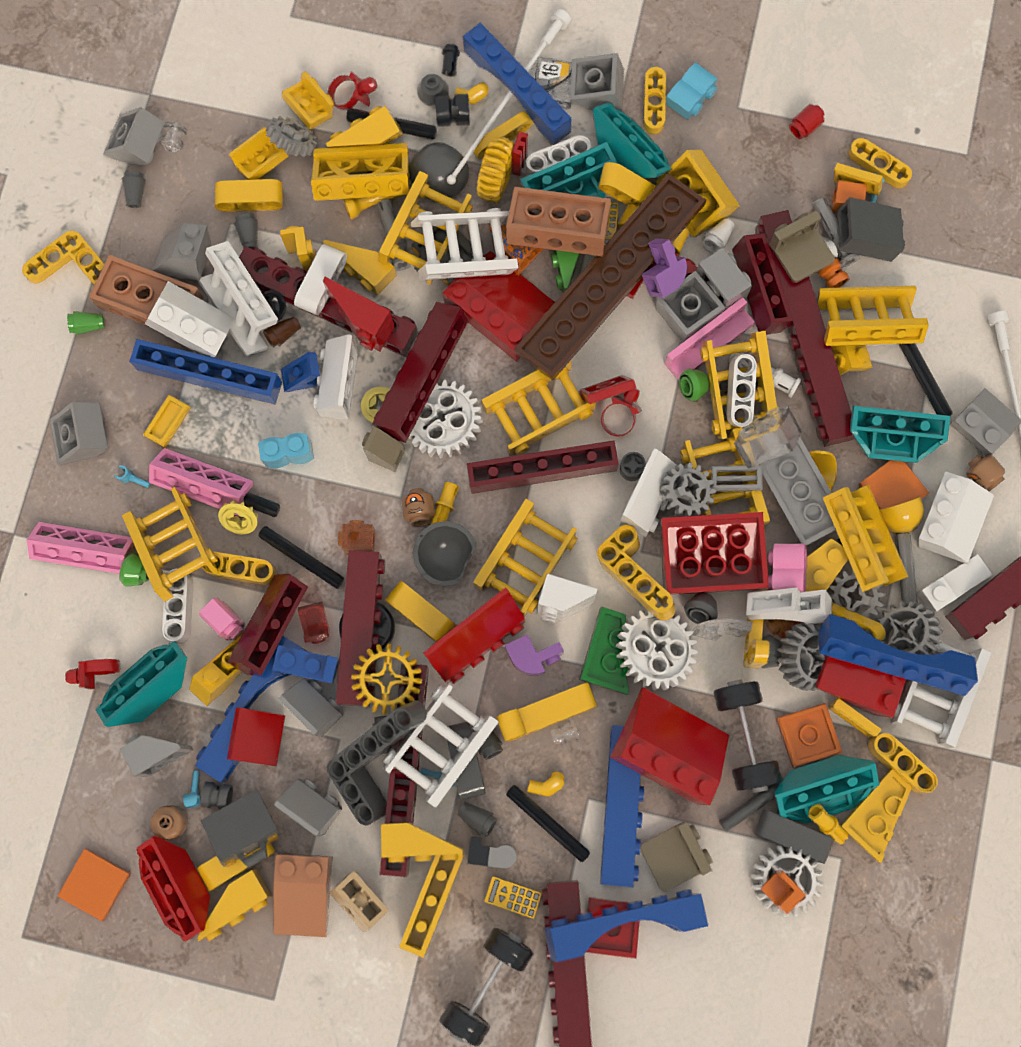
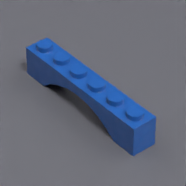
M481 22L463 35L464 52L478 67L490 72L511 91L529 114L537 129L552 145L558 143L571 132V117Z
M831 614L828 615L819 629L820 654L966 696L978 682L976 661L973 656L953 650L933 655L905 652L877 640L854 621Z
M282 636L278 643L281 646L307 651ZM277 647L263 674L253 675L249 681L246 680L238 691L240 696L235 703L232 702L224 713L226 718L221 725L218 724L213 729L210 735L212 740L207 747L204 746L197 754L196 760L198 762L195 767L221 783L228 781L240 762L227 759L236 707L250 709L259 695L269 686L291 675L272 670Z
M691 889L676 892L677 897L670 899L667 898V895L651 898L652 903L644 905L642 901L627 903V908L618 910L617 906L602 909V914L593 916L592 912L576 915L577 920L567 922V918L551 921L552 926L544 927L550 960L560 962L581 957L602 934L627 922L640 920L654 921L680 932L707 927L708 922L702 895L692 893Z

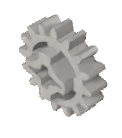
M278 116V119L273 117L266 129V136L271 138L270 142L275 143L277 148H283L285 153L294 156L298 154L302 157H305L306 154L311 156L313 149L316 148L318 143L316 142L317 137L313 136V131H310L306 125H301L297 120L288 117L286 120L281 116Z
M692 463L686 464L685 467L679 464L675 469H670L667 472L668 476L662 479V482L666 484L660 488V491L666 492L662 501H669L670 504L667 506V509L669 510L674 507L676 509V516L682 512L684 516H691V514L699 516L701 512L704 513L709 509L707 505L714 502V499L710 497L716 493V490L710 488L714 480H707L706 477L709 472L707 471L702 474L700 472V465L692 469ZM674 482L676 483L675 490H673Z
M853 570L852 575L848 571H843V579L841 577L835 578V581L838 583L837 586H830V589L835 591L833 595H830L831 599L835 600V604L856 613L860 606L865 604L870 607L858 614L870 619V613L876 616L879 615L876 607H883L885 605L882 601H879L880 597L886 596V593L879 592V588L883 584L872 589L874 594L872 596L868 591L862 592L858 580L855 581L852 587L844 586L848 581L857 579ZM859 589V595L863 597L855 602L852 592H857ZM841 596L844 597L847 602L846 607L843 605L841 601Z

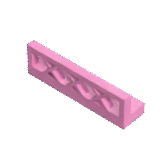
M743 297L667 354L664 364L678 381L685 369L696 370L705 363V361L702 362L700 356V347H703L702 342L712 340L713 347L729 345L754 325L755 321L744 310L747 302Z
M166 448L149 464V483L170 491L175 486L181 494L185 492L189 498L221 509L224 503L230 504L233 500L237 504L242 503L244 496L253 486L252 480ZM165 458L176 461V463L168 464L163 461ZM185 468H195L198 471L189 472ZM207 476H208V477H209V476H216V477H219L220 479H219V480H211V479H208ZM238 484L243 487L238 490L229 485Z
M38 522L27 538L29 559L120 574L121 565L134 546L132 538L128 536ZM42 531L53 533L47 536L40 535ZM69 536L77 537L72 540L63 539ZM92 540L101 541V542L96 543V544L88 543L89 541H92ZM116 544L125 545L123 549L112 547Z

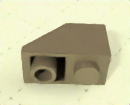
M374 426L371 433H366L362 442L368 461L396 472L405 452L402 443Z

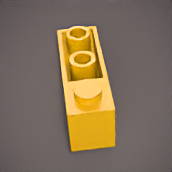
M378 106L369 112L370 116L363 120L359 118L349 125L350 128L343 133L342 131L334 133L330 136V141L326 145L329 148L389 144L403 135V132L391 111L386 106Z
M328 240L322 242L347 253V260L343 271L351 278L355 276L360 281L361 287L367 292L372 291L378 296L397 276L395 267L390 262L385 265L378 261L379 253L376 251Z
M242 634L192 676L189 690L206 706L219 697L242 673V671L228 663Z
M411 823L381 824V857H388V862H404L405 856H415V861H431V855H442V860H457L458 854L464 853V849Z
M257 869L249 871L228 885L208 918L205 930L197 936L198 941L205 938L208 941L213 940L223 933L221 931L222 927L227 924L233 927L246 919L243 915L251 909L255 913L268 905L266 899L270 898L272 894Z

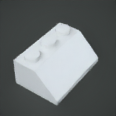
M168 281L145 325L200 355L214 358L234 318Z
M353 335L329 339L326 341V348L321 350L320 360L323 363V369L319 371L320 376L317 377V385L320 386L319 394H315L314 409H317L320 417L349 420L358 349Z
M655 448L619 524L620 526L631 525L636 529L637 534L646 537L649 531L654 533L660 519L655 517L659 509L665 510L668 501H662V498L666 495V492L660 491V488L666 485L662 482V479L668 476L667 472L670 469H675L677 466Z
M945 471L919 537V548L968 564L994 495L971 479Z
M547 574L538 602V615L542 616V620L550 623H556V620L563 621L592 606L597 589Z

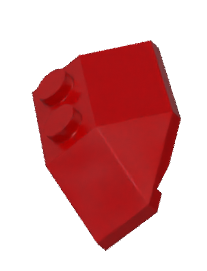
M156 835L137 847L140 878L164 925L175 934L181 936V939L186 942L205 930L210 895L185 849Z

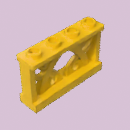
M407 143L313 149L314 160L311 186L315 201L408 195L410 162ZM374 171V172L371 173V174H357V175H349V174H348V173H351V172Z

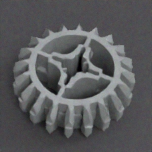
M900 601L899 608L890 604V612L882 610L884 617L882 619L875 618L885 629V638L881 642L902 651L906 648H913L907 652L914 654L930 655L931 652L938 653L939 649L935 644L942 643V639L938 635L943 632L938 627L940 621L937 617H934L933 611L926 610L927 608L923 604L917 606L915 602L910 601L907 606L905 602ZM910 619L908 622H901L903 620ZM894 628V633L892 637L889 638L890 632ZM925 628V635L922 642L920 643L919 637L924 632L923 629ZM901 630H903L905 633H909V636L913 639V641H911L908 637L905 638Z
M800 622L799 624L792 625L791 630L785 631L786 638L780 639L783 644L782 648L777 649L781 653V657L777 661L782 664L779 671L784 673L783 679L789 681V685L800 690H819L815 686L826 656L819 653V629L822 626L819 623L806 625L804 622Z

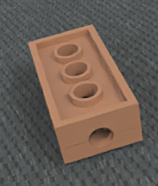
M514 187L506 225L507 244L603 256L611 199Z
M112 255L108 256L89 296L98 308L145 325L168 281L199 299H204L195 286Z

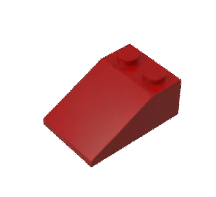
M324 277L322 281L330 300L360 341V345L370 351L374 348L381 352L395 328L390 310Z
M825 656L815 688L872 715L894 718L906 679Z

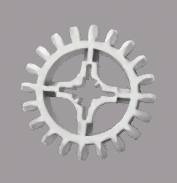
M778 844L776 845V854L771 848L766 849L769 858L759 855L763 865L754 864L753 866L755 869L760 870L759 875H751L752 879L759 880L758 884L752 885V889H761L762 885L767 881L769 870L772 874L777 870L783 871L787 876L791 873L790 879L806 894L791 912L793 916H799L798 907H800L803 912L807 913L809 911L806 905L807 902L812 906L816 905V901L811 897L813 895L821 897L822 893L815 890L816 886L821 887L824 885L822 881L816 880V877L823 875L822 871L813 870L819 864L818 861L808 862L811 855L801 856L802 849L799 852L794 851L793 853L792 846L790 849L785 847L784 852L782 845ZM783 858H793L797 861L794 866L791 865L786 870L775 864V862ZM802 868H804L807 876L805 890L799 882ZM763 891L757 894L756 898L758 900L767 898L763 903L764 908L768 909L773 904L772 913H779L780 909ZM782 912V916L788 917L789 913L785 914Z

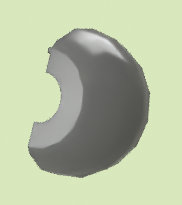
M435 142L422 147L414 155L410 164V181L413 185L419 171L428 175L427 184L430 185L429 188L451 198L465 187L469 178V166L466 162L456 176V182L449 184L447 177L453 174L464 157L452 146Z
M449 521L433 523L423 529L415 540L412 552L414 564L421 576L430 583L440 586L456 585L460 583L469 559L474 553L477 546L476 541L471 533L460 524Z

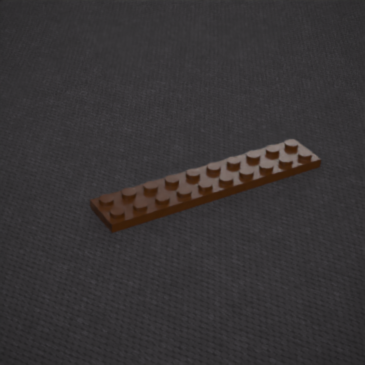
M667 174L604 246L603 256L594 257L515 348L516 354L553 381L642 279V274L654 265L655 260L648 243L655 238L669 239L673 243L705 206L706 199L670 174Z

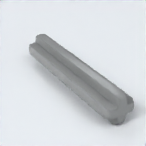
M899 533L896 535L897 551L909 576L900 580L902 602H905L907 606L910 601L915 602L917 605L910 533Z

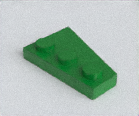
M600 607L579 680L629 695L626 676L628 666L621 668L620 665L625 660L616 656L622 652V649L617 648L616 644L622 642L617 635L624 632L621 627L626 623V614Z

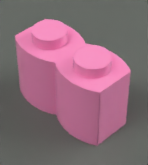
M774 544L773 551H769V566H773V574L768 576V590L797 587L800 592H806V545Z
M213 598L199 611V616L225 640H235L244 632L243 627L245 623L219 598Z

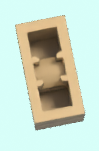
M355 871L348 874L329 892L363 932L370 930L389 911Z

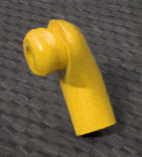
M483 82L469 90L457 87L454 96L455 94H468L469 103L476 104L487 96L489 87Z
M559 771L551 773V777L544 783L530 780L527 792L550 797L563 788L565 784L564 775Z

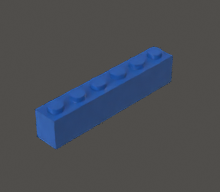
M136 339L129 361L137 371L275 405L282 385L280 377L274 372Z
M612 725L600 884L633 887V881L638 882L639 866L634 864L635 855H640L641 839H636L637 828L642 827V812H638V803L643 802L644 786H640L641 774L610 758L624 727Z

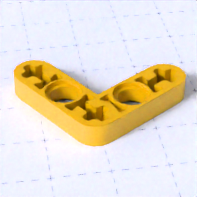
M67 231L26 261L22 267V272L31 283H41L73 259L92 284L95 285L98 276L93 270L97 268L101 273L105 264L78 232ZM73 239L77 244L72 246L70 240ZM63 246L67 253H64L60 247ZM51 253H60V257L57 261H48V257ZM92 255L93 260L90 264H81L83 256ZM42 261L48 266L47 268L41 263ZM36 268L38 274L34 275L31 270Z
M747 619L744 668L758 669L767 663L769 641L762 640L764 619Z

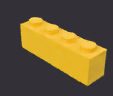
M464 853L458 854L457 860H442V855H435L399 948L424 958L463 861Z

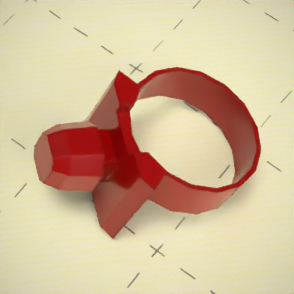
M351 72L349 76L341 75L336 77L329 85L328 94L331 96L334 106L340 110H348L354 107L358 101L369 107L368 94L375 91L378 86L373 77L361 79ZM344 81H353L355 90L350 100L343 105H336L334 94L337 87Z
M635 388L623 394L625 398L620 396L611 398L612 404L605 408L601 416V424L608 434L615 437L624 436L634 428L636 414L642 411L638 405L634 404L640 395L639 389ZM611 405H626L633 414L634 422L632 428L625 434L612 433L604 423L605 411Z
M96 659L79 661L78 668L68 670L65 673V680L69 684H79V688L95 689L94 675L119 673L120 660Z

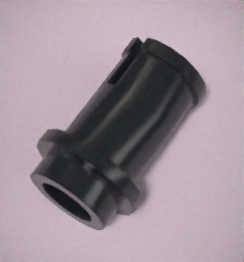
M447 44L442 49V55L444 56L442 74L447 77H454L457 73V57L460 56L458 46Z

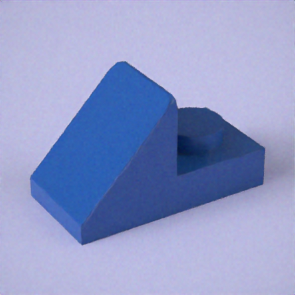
M307 352L281 368L284 392L318 387L317 377L320 376L316 353Z

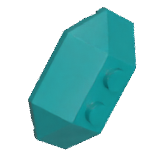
M610 102L594 108L593 115L597 145L607 142L617 164L622 165L642 178H656L671 170L665 153L632 118L624 112L615 109V106Z
M605 142L520 179L523 188L605 198L606 193L598 188L603 166L606 162L617 163L608 143Z
M853 406L850 432L867 458L918 463L940 445L948 441L951 416Z
M175 641L148 651L111 684L103 697L102 703L95 709L106 727L143 722L182 688L187 656Z
M837 755L789 771L774 792L779 815L807 824L813 822L808 815L810 814L808 812L816 804L821 805L830 815L856 808L872 789L879 786L876 763L873 760Z

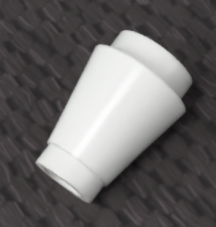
M724 218L704 235L703 246L706 250L715 253L725 247L735 227L730 219Z

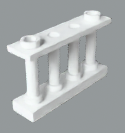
M492 208L486 212L436 215H433V212L430 211L419 213L411 222V227L423 228L427 262L418 270L419 280L505 275L517 270V259H508V256H505L501 223L508 218L509 211ZM491 223L496 254L494 260H486L483 257L478 224ZM468 224L473 253L471 262H463V259H460L455 225ZM432 226H446L451 259L448 261L449 263H440V260H437Z
M229 241L206 248L205 254L213 265L214 271L210 275L201 277L198 280L199 284L215 308L234 318L229 331L245 357L267 350L268 347L259 333L260 330L275 325L278 320L277 316Z
M923 632L919 637L920 643L924 638L925 632ZM945 643L935 644L940 653L953 650L975 657L978 682L966 696L957 694L955 699L948 700L917 686L918 682L907 679L894 718L891 719L890 723L898 725L902 724L903 719H906L938 733V737H940L939 745L946 748H954L960 737L991 652L979 649L968 654ZM914 695L946 709L949 714L947 722L940 724L909 710L908 706L912 696Z
M447 683L444 686L439 685L432 693L431 698L433 701L426 709V720L407 734L396 750L391 749L383 760L386 763L383 767L386 772L390 773L395 767L424 788L427 794L424 799L435 808L498 724V721L488 714L484 718L476 716L451 697L449 692L453 687ZM441 703L472 725L474 731L469 738H462L433 716ZM426 724L457 747L456 750L459 752L453 760L450 758L447 760L417 737ZM410 745L441 768L443 774L437 781L429 780L401 759Z

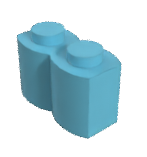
M695 62L682 79L671 89L666 97V105L686 120L692 115L697 116L703 107L702 103L707 98L710 100L716 93L718 78Z
M293 433L283 439L278 437L266 438L258 443L260 460L267 468H281L289 463L304 464L314 459L312 442L308 435L304 433Z

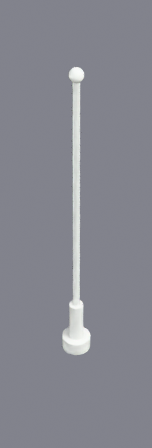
M557 9L551 17L552 25L542 38V44L525 67L527 72L545 46L548 47L559 30H565L570 24L571 17L566 11ZM511 91L505 96L453 174L447 177L449 184L456 182V176L513 95Z
M998 311L988 315L989 326L996 329L999 349L1004 355L1015 414L1021 419L1008 354L1010 346L1005 324L1009 322L1008 311ZM1020 424V425L1018 426V428H1019V433H1020V438H1021V424Z

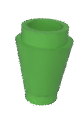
M73 311V314H67L69 333L79 335L105 328L103 314Z

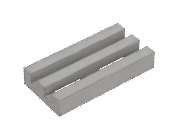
M712 466V480H714L712 489L716 490V492L763 491V466ZM757 471V475L717 476V472ZM757 481V484L717 485V482Z

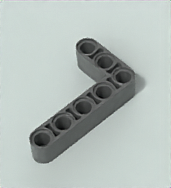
M412 701L395 709L332 758L327 764V772L356 820L364 826H368L384 817L387 801L365 766L426 720V708L419 701Z

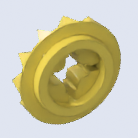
M374 387L364 394L361 400V411L367 421L373 423L374 417L379 411L374 409L377 406V398L383 403L387 392L390 391L389 388Z
M234 500L230 504L224 503L218 513L222 526L235 534H249L255 530L258 524V514L253 512V507H246L244 501L240 504H237ZM235 513L243 517V519L241 520L238 516H235Z

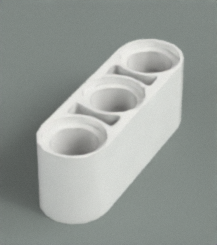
M581 135L575 136L530 154L526 160V175L529 176L561 162L555 161L554 158L561 157L562 161L580 154L575 151L576 149H583L584 151L591 149L589 139ZM537 165L542 168L539 170H535L532 167Z
M326 244L320 247L295 296L294 305L315 315L321 313L329 298L322 280L324 277H327L337 282L345 266L347 253Z
M749 354L737 355L732 358L729 364L726 418L729 424L736 427L749 425L754 415L757 364L754 357ZM740 359H744L748 363V369L744 373L738 369ZM739 384H743L746 387V394L742 398L736 394V388ZM738 409H742L745 413L744 420L740 423L734 417Z
M190 575L184 577V583L180 587L176 588L174 583H172L173 586L170 587L173 598L163 603L162 633L167 640L175 641L177 644L185 643L191 635L193 579ZM177 601H182V609L179 612H174V604ZM180 625L182 629L181 634L173 638V628Z

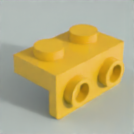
M306 71L301 73L300 82L282 91L283 100L309 130L332 118L334 103L331 96L325 94L319 87L317 80Z
M266 127L229 153V157L235 167L247 180L260 179L288 157L283 148H277L275 143L270 142L271 138L266 136Z
M289 226L284 230H280V236L288 254L297 253L303 269L308 272L316 256V251L313 249L312 240L308 239L304 227Z
M866 345L831 346L840 376L848 371H867L872 368Z

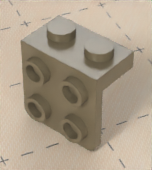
M817 210L810 214L807 212L801 214L795 219V222L788 226L785 223L777 227L769 243L794 283L828 267L835 260L834 255L817 230L822 219Z
M682 822L643 842L640 846V850L659 888L664 892L699 874L705 875L712 871L709 864L713 863L706 848L702 850L697 840L700 839V836L693 824L689 826L688 822Z

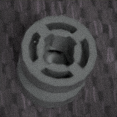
M629 452L624 455L619 469L621 476L627 481H637L640 479L646 466L645 459L638 452Z
M206 781L201 792V807L211 808L217 805L220 810L231 804L233 786L223 784L219 787L214 782Z

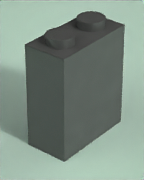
M849 197L838 209L840 251L892 262L903 252L905 240L903 239V220L900 208Z

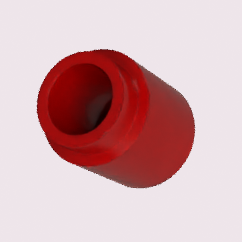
M809 104L792 119V123L789 125L791 133L798 139L808 137L824 123V111L818 105Z

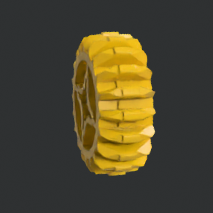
M494 137L485 151L476 188L478 197L484 199V201L499 202L507 188L512 174V150L515 144L507 138Z
M379 644L376 646L378 653L375 655L369 648L367 649V654L370 658L367 660L364 656L360 655L359 660L364 665L355 664L353 667L355 670L360 671V675H351L352 680H359V684H354L352 689H361L362 692L357 694L356 698L357 700L362 699L364 696L367 698L363 703L365 708L370 702L373 703V713H376L378 706H382V715H386L387 707H391L393 712L397 709L396 705H406L404 703L405 699L409 702L415 701L409 695L411 692L415 694L420 692L418 688L413 687V684L422 683V679L414 678V675L421 673V669L412 670V666L417 663V660L412 659L410 662L406 660L411 654L409 651L405 652L403 656L399 655L401 646H397L394 653L391 652V644H387V652H382V647ZM384 658V666L381 672L366 674L367 669L372 663ZM392 659L397 660L405 667L408 677L397 675L393 672ZM389 666L388 673H391L390 677L393 676L394 679L398 680L391 681L389 686H387V693H385V686L382 685L383 682L380 683L379 679L373 678L384 677L386 667ZM365 682L375 683L381 687V700L376 699L368 692ZM408 685L406 691L400 697L389 701L390 689L393 686Z

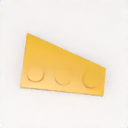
M830 538L807 556L806 592L827 591L847 562L848 557L843 546Z
M893 769L888 770L880 779L879 786L872 789L868 796L840 825L878 863H882L887 844L892 838L898 817L901 816L912 789Z

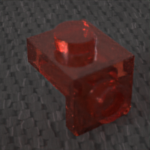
M323 601L298 607L297 611L304 632V642L317 644L325 641L330 635V627Z

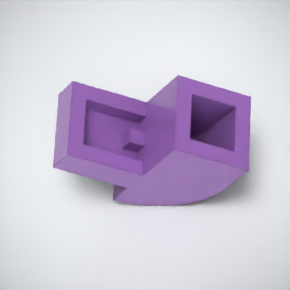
M655 238L648 244L656 266L644 272L642 277L650 296L664 298L677 290L683 283L687 272V262L685 257L675 256V248L669 239Z
M528 634L505 645V649L514 667L521 673L529 676L545 674L542 664L545 662L547 666L561 660L560 655L564 653L560 642L536 653Z

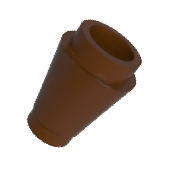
M293 316L267 327L263 333L273 348L277 345L280 347L300 330L301 326Z

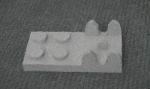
M800 436L754 459L757 465L763 466L762 474L801 544L807 546L836 531L823 500V497L832 492Z

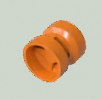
M835 258L833 264L817 272L821 278L825 279L827 288H840L850 280L848 274L842 271L838 258Z

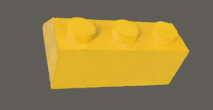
M686 150L670 166L671 170L656 180V183L659 184L667 174H670L706 199L705 206L686 226L693 237H697L713 228L740 207L702 150Z

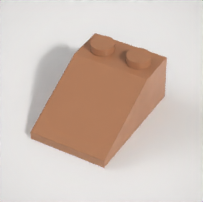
M276 854L274 870V934L327 937L333 856Z

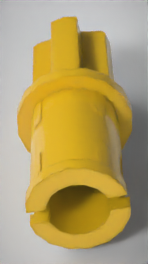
M451 482L444 483L441 496L435 502L437 508L431 524L447 521L449 513L454 510L453 504L460 488L459 486Z
M819 804L810 808L808 812L810 815L808 816L819 826V830L823 834L829 835L838 844H844L845 840L848 839V833L839 825L838 819L828 814Z

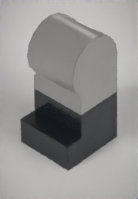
M470 838L467 864L509 868L516 862L517 853L512 846L508 844L499 847L481 845L482 838Z

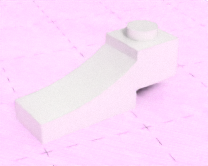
M977 554L970 558L968 564L963 563L917 592V595L926 608L935 613L992 576V573Z
M797 587L748 593L746 616L749 620L782 619L800 621L806 625L824 623L828 615L831 614L832 599L826 590L800 592Z

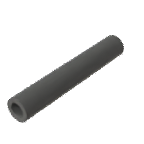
M781 782L769 785L768 790L761 791L721 819L719 823L723 829L728 832L775 798L774 792Z

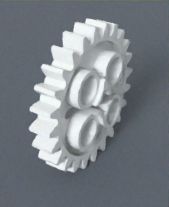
M446 380L443 381L442 386L436 383L409 436V440L413 439L411 442L413 446H419L421 453L428 449L430 457L437 452L439 458H442L444 452H447L451 458L453 450L456 449L461 454V446L469 449L470 446L467 441L469 439L472 441L477 440L473 432H481L480 427L476 424L483 423L482 418L477 416L482 413L480 407H476L479 405L478 399L473 398L474 394L471 390L466 392L465 385L458 388L456 381H453L451 386H449ZM447 400H454L451 406H443ZM432 411L431 416L422 418L424 412ZM445 416L446 420L441 422L440 418ZM457 420H464V424L461 427H454V423ZM436 431H442V435L439 438H432Z
M648 610L645 611V614L639 611L636 617L631 616L628 619L629 624L625 623L621 627L624 632L619 633L617 637L622 642L616 644V647L622 649V652L616 656L617 658H624L625 662L620 667L628 666L629 670L626 676L634 674V683L643 680L644 688L648 687L651 683L653 691L659 689L660 685L663 690L669 688V684L675 687L679 685L678 681L683 682L687 679L685 674L689 675L693 672L689 666H693L697 661L691 658V656L698 654V651L691 649V646L696 644L697 641L689 639L693 631L686 632L684 630L688 623L685 622L680 625L678 623L679 615L673 619L662 621L657 619ZM653 627L660 629L661 637L654 633ZM636 642L642 644L644 652L637 650ZM656 646L660 649L658 650V652H656L654 649L656 648ZM670 646L677 649L678 656L671 653ZM653 661L659 664L660 672L653 668Z

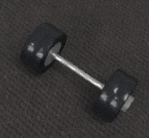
M742 679L728 682L727 687L714 690L717 710L739 709L752 764L732 770L735 788L737 791L752 789L753 793L768 790V785L782 782L779 764L775 760L756 763L743 708L763 702L758 681L743 683Z
M494 927L486 939L483 947L499 959L471 1009L456 1001H450L440 1017V1023L450 1031V1035L462 1043L465 1041L479 1047L489 1032L491 1026L475 1011L503 963L523 972L534 954L528 946L522 943L524 939L512 931L508 934Z

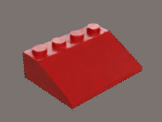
M490 250L483 257L486 260H494L496 254ZM514 272L505 275L455 278L442 293L445 304L461 307L469 320L468 323L516 362L520 356L516 354L515 348L555 303L521 274L518 276Z
M763 512L661 518L663 588L670 595L769 588Z
M505 587L424 651L423 654L445 683L452 682L455 684L465 676L463 671L468 667L472 666V668H475L485 660L483 655L491 650L494 653L505 644L503 639L511 634L514 637L525 628L522 625L525 623V617Z
M642 687L610 758L697 805L710 806L721 781L729 734Z

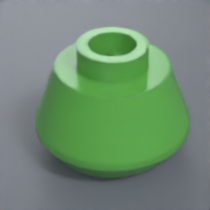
M685 369L679 378V387L682 395L692 402L700 399L709 390L708 375L701 370Z
M135 553L128 555L120 568L119 579L126 587L139 586L149 580L139 555Z

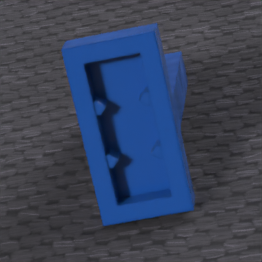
M278 645L272 670L334 684L339 659L337 657Z

